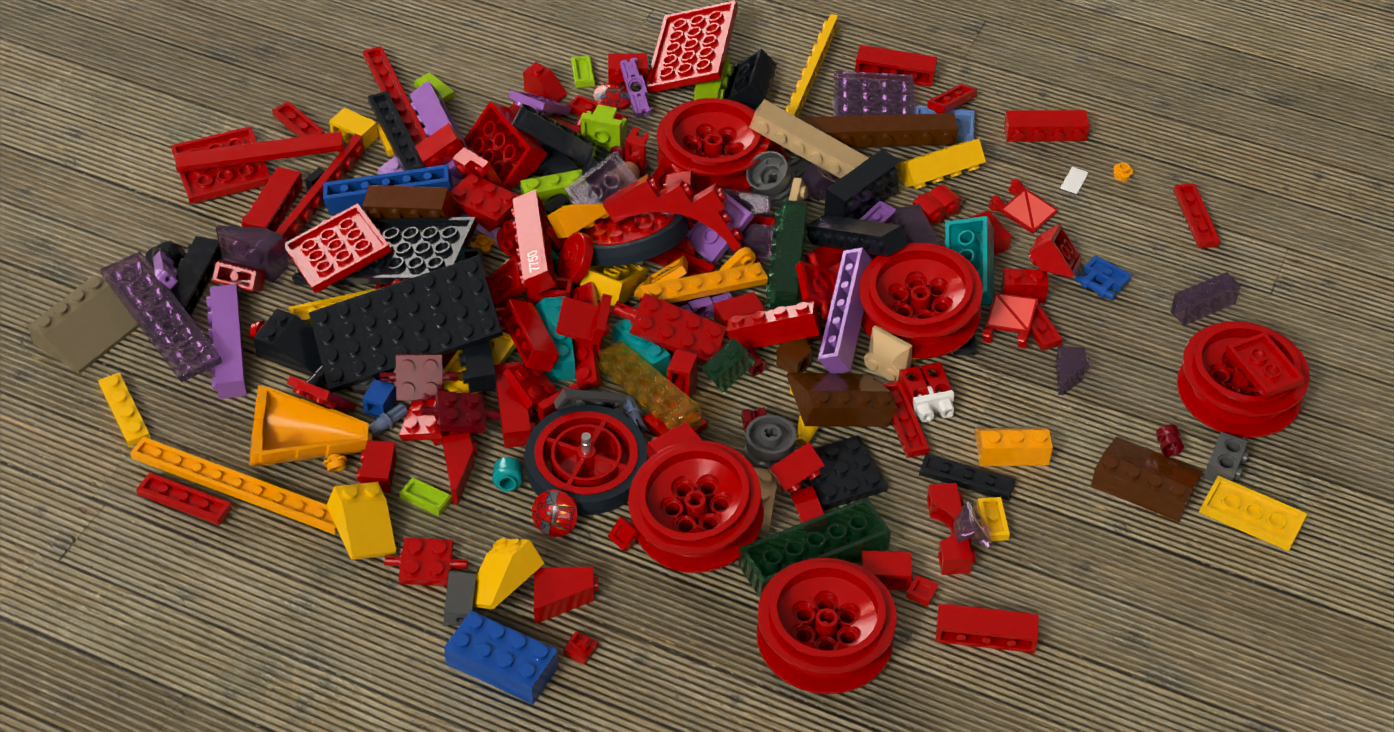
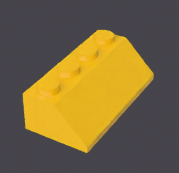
M980 139L961 142L901 162L899 179L906 187L914 186V189L927 186L926 182L932 180V183L943 181V176L948 174L950 177L961 175V170L967 169L968 172L979 169V164L986 162Z

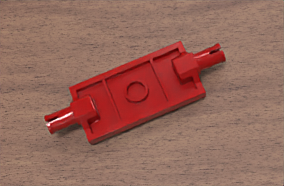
M644 293L639 307L633 308L617 300L613 308L612 314L625 318L632 324L629 331L630 334L673 352L678 349L698 354V362L709 367L714 365L717 357L733 365H736L740 352L728 348L722 343L726 326L647 293Z

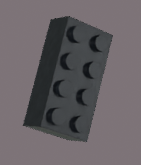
M883 149L878 151L826 189L824 215L860 219L879 201L884 202L889 197L894 196L899 190L901 160Z

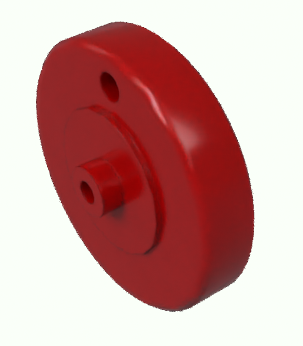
M575 232L566 239L561 248L558 258V275L561 278L572 280V285L579 283L586 276L593 258V242L589 235Z

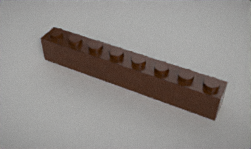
M954 113L797 117L849 147L956 145L958 134Z

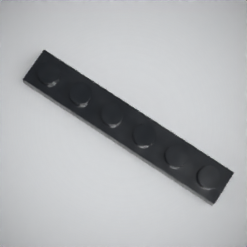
M384 91L369 95L368 102L403 171L426 168L388 92Z

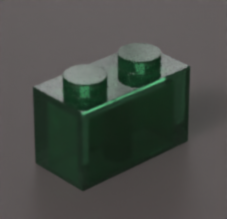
M733 338L709 359L701 369L709 380L723 393L756 362L748 351Z

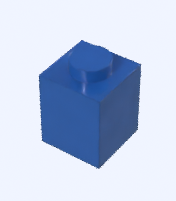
M374 379L362 398L364 413L380 417L381 413L384 412L386 414L397 402L395 385Z

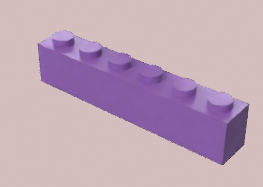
M429 81L409 94L413 101L411 106L416 113H419L417 118L425 126L423 130L428 137L449 123L459 134L466 149H468L439 91ZM451 160L447 163L450 173L461 180L463 177L456 170V165Z
M863 247L843 251L818 360L829 373L835 374L851 370L864 313L859 297V283L865 268L872 261Z
M237 285L210 287V296L206 297L208 310L211 309V312H207L209 325H212V328H208L210 341H213V344H209L211 358L214 357V360L210 361L212 374H215V377H211L213 391H218L219 399L247 396L240 301Z

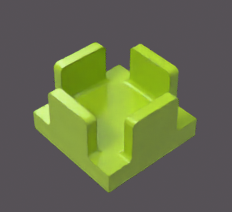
M597 105L593 114L591 111L582 114L581 135L610 152L614 146L623 147V141L627 135V118L622 120L614 119L617 108Z

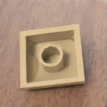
M875 325L872 328L869 351L864 356L865 365L869 370L879 373L887 380L897 382L899 370L911 368L912 345Z

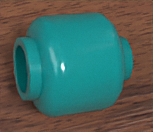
M514 457L498 459L493 466V484L496 488L507 492L519 488L523 479L521 462Z

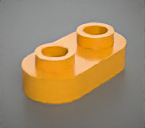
M749 247L741 248L719 270L754 264L756 255Z

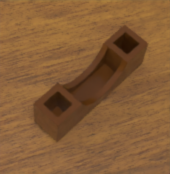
M821 311L818 312L821 322L820 336L780 344L776 351L777 366L788 373H803L811 366L812 349L809 346L813 342L823 339L827 319H822Z

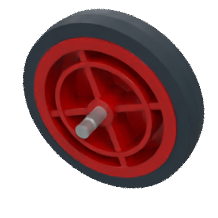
M650 212L630 216L617 223H614L610 216L604 219L598 218L595 220L596 224L588 229L582 228L578 231L589 235L592 239L593 258L591 265L621 266L632 263L642 265L644 260L658 256L678 245L688 233L686 216L680 214Z
M598 405L570 406L557 410L545 417L531 432L526 443L524 455L526 475L534 492L538 496L548 490L565 492L576 500L578 515L601 514L627 503L632 481L641 466L648 460L646 441L637 425L622 413Z

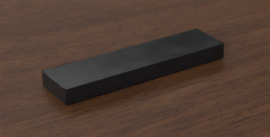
M930 454L925 455L919 471V476L947 484L957 483L958 487L993 497H1001V499L1010 501L1016 482L1015 478Z

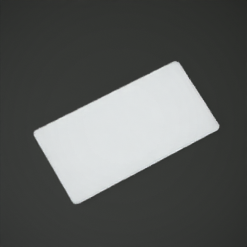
M1072 167L1060 189L1077 194L1089 172Z

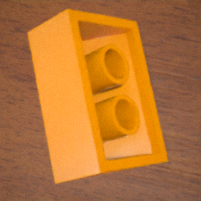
M1009 427L975 428L974 430L980 466L1049 465L1053 446L1050 430L1047 428Z

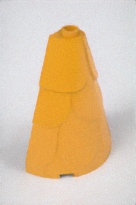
M258 385L250 446V466L307 461L321 457L327 459L328 456L333 454H341L343 456L365 450L367 440L372 441V433H368L369 423L332 408L327 409L305 399H299L271 387Z

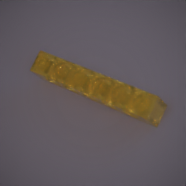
M621 340L598 352L600 370L610 376L615 384L623 387L628 395L636 398L641 406L649 409L655 418L663 421L668 429L671 430L673 427L680 426L685 422L691 428L702 423L700 406Z

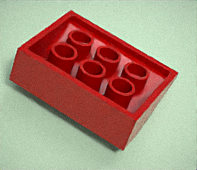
M490 101L464 141L470 151L491 164L504 187L510 191L520 183V180H524L536 171L548 153L533 136L517 128L512 123L515 115L507 106Z

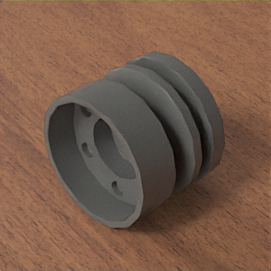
M774 151L760 153L751 162L758 159L760 161L746 171L747 181L764 203L771 206L783 205L788 202L793 179L798 178V176L780 153Z

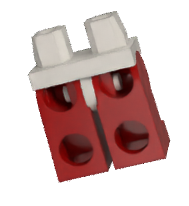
M941 362L921 365V370L919 366L899 370L898 381L902 382L914 413L920 418L922 423L931 421L936 412H940L943 418L953 416L954 393L951 390ZM936 370L935 374L929 375L928 372ZM909 374H915L914 378L907 379L906 376Z

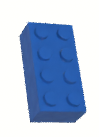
M473 611L469 612L444 646L447 665L531 704H534L559 667L557 649Z

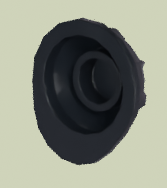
M171 240L161 241L157 246L148 250L145 260L149 266L154 268L153 257L161 250L175 262L173 266L178 269L179 262L185 257L186 252L182 246Z

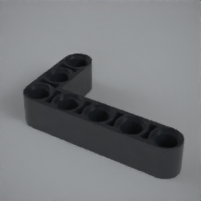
M521 105L512 123L522 131L584 164L583 177L596 183L605 172L611 153L601 145L531 106Z

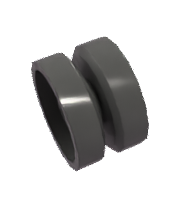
M763 415L752 420L746 428L745 458L753 467L769 469L795 451L796 430L793 424L786 418L777 415Z

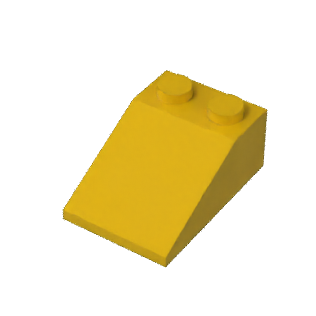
M635 263L621 266L590 265L586 276L581 280L580 286L592 282L596 287L597 300L600 301L604 293L612 296L610 305L615 306L617 300L624 304L634 293L636 286L642 283L649 274L650 269Z
M379 483L334 486L326 506L350 559L395 555L397 551L387 500Z
M501 538L493 544V548L486 554L476 576L473 598L474 608L494 609L544 564L530 540Z

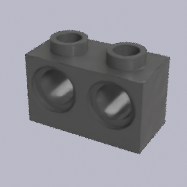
M1221 432L1208 462L1204 479L1215 482L1219 475L1230 481H1234V479L1239 481L1243 467H1240V463L1245 465L1249 455V451H1246L1248 441Z

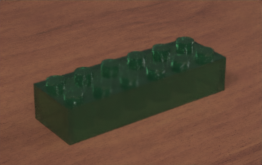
M781 200V207L776 208L775 221H779V223H774L773 235L777 236V238L772 239V251H775V253H771L770 266H773V268H769L768 281H772V283L767 284L766 297H770V299H766L765 311L774 310L781 306L797 305L799 280L796 265L802 261L807 202Z
M866 497L740 547L739 567L760 598L767 583L784 568L800 561L815 558H833L856 563L861 561L862 551L888 550L891 531Z

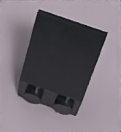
M276 309L253 337L256 355L260 358L308 375H312L322 364L312 326L297 315Z

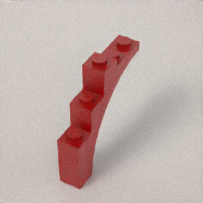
M647 174L606 198L603 207L614 223L630 216L650 212L680 214L695 219L713 229L728 243L733 251L742 246V232L738 227L735 228L733 226L728 211L723 210L726 207L727 195L722 188H718L716 183L693 196L694 191L689 183L685 184L682 178L660 191V185L655 178L652 179Z

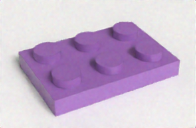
M510 90L508 98L515 100V105L521 106L526 104L541 113L561 117V114L569 115L571 111L569 106L536 94Z
M726 194L727 203L723 210L728 211L732 219L731 223L742 232L754 218V215ZM699 221L686 235L694 246L695 251L713 265L718 262L730 247L719 234Z

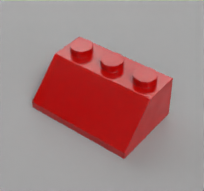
M1060 223L1040 234L1029 251L1031 262L1034 266H1038L1040 270L1070 278L1075 275L1082 261V257Z

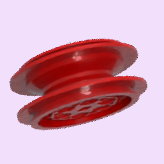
M697 99L675 107L659 123L657 129V166L660 164L667 168L663 174L666 176L668 174L691 171L696 184V194L716 183L718 188H722L734 196L752 188L747 181L746 171L760 161L758 159L751 162L754 157L768 151L770 139L749 128L755 110L727 99Z
M910 243L888 257L878 255L865 268L859 283V297L864 309L861 325L870 339L872 328L876 325L911 344L912 358L915 359L934 358L949 354L966 344L979 326L983 293L980 276L975 267L964 256L952 249L936 244Z
M1221 322L1198 331L1187 343L1183 354V363L1177 376V390L1186 409L1206 426L1237 437H1263L1282 431L1296 419L1309 385L1310 371L1307 361L1298 347L1282 334L1268 327L1250 322ZM1266 332L1304 376V384L1264 398L1225 352L1227 345Z
M687 441L674 444L657 452L638 470L629 490V511L633 525L640 533L637 537L640 546L654 561L675 571L703 573L723 568L741 558L753 546L762 529L764 506L761 497L760 481L755 469L738 451L717 442Z
M815 558L800 561L778 572L767 583L760 596L756 631L758 649L770 670L780 679L798 689L819 694H837L852 691L875 679L887 665L894 643L897 621L896 607L886 586L874 574L859 565L833 558Z

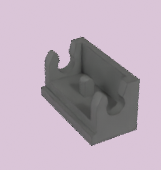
M449 571L443 626H460L469 612L472 611L476 574Z

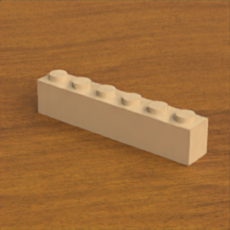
M765 99L755 111L749 126L752 130L840 179L869 159L867 156Z

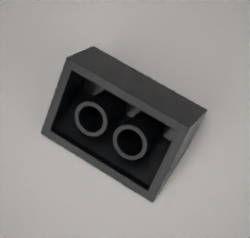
M760 49L734 65L724 99L742 103L752 109L760 106L764 99L768 100L767 97L772 87L771 83L775 76L777 63Z

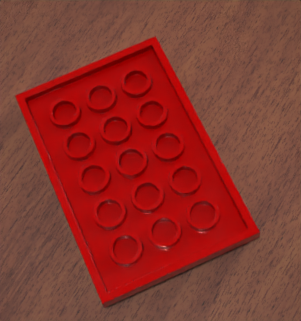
M736 0L664 16L645 84L647 94L721 79L738 10Z

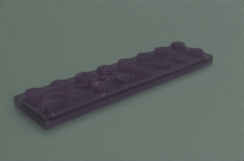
M140 251L100 269L103 278L180 382L222 363L219 353L170 289L156 278L155 270Z

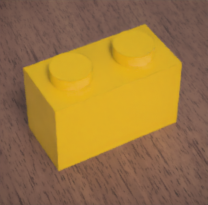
M345 107L329 120L331 133L341 131L343 142L348 143L357 134L362 136L363 145L366 149L378 138L377 123Z

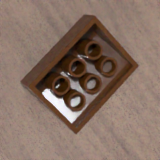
M787 373L786 375L805 426L888 427L897 410L891 391L870 374Z
M1116 437L1101 456L1094 470L1091 487L1180 522L1204 471Z

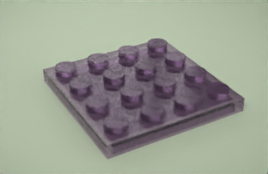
M834 71V116L915 114L913 75Z

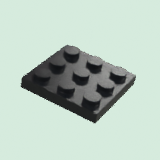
M859 435L814 448L825 466L820 468L822 472L811 481L808 477L805 480L809 487L813 486L823 511L887 491L888 485Z

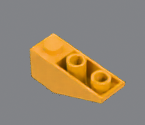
M571 204L562 206L547 215V218L558 239L568 238L571 234L578 232L582 228L588 229L596 224L595 220L598 218L604 219L609 214L603 207V204Z

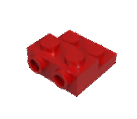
M465 147L452 158L453 163L456 165V170L463 178L473 173L505 188L491 164Z

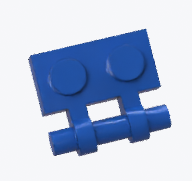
M1095 255L1084 266L1083 273L1087 276L1085 277L1079 273L1075 281L1080 283L1081 287L1086 290L1091 289L1097 292L1099 297L1103 299L1108 298L1113 301L1116 293L1111 291V289L1120 293L1131 281L1132 274ZM1097 280V281L1103 283V285H1100V284H1098V283H1096V282H1094V281Z

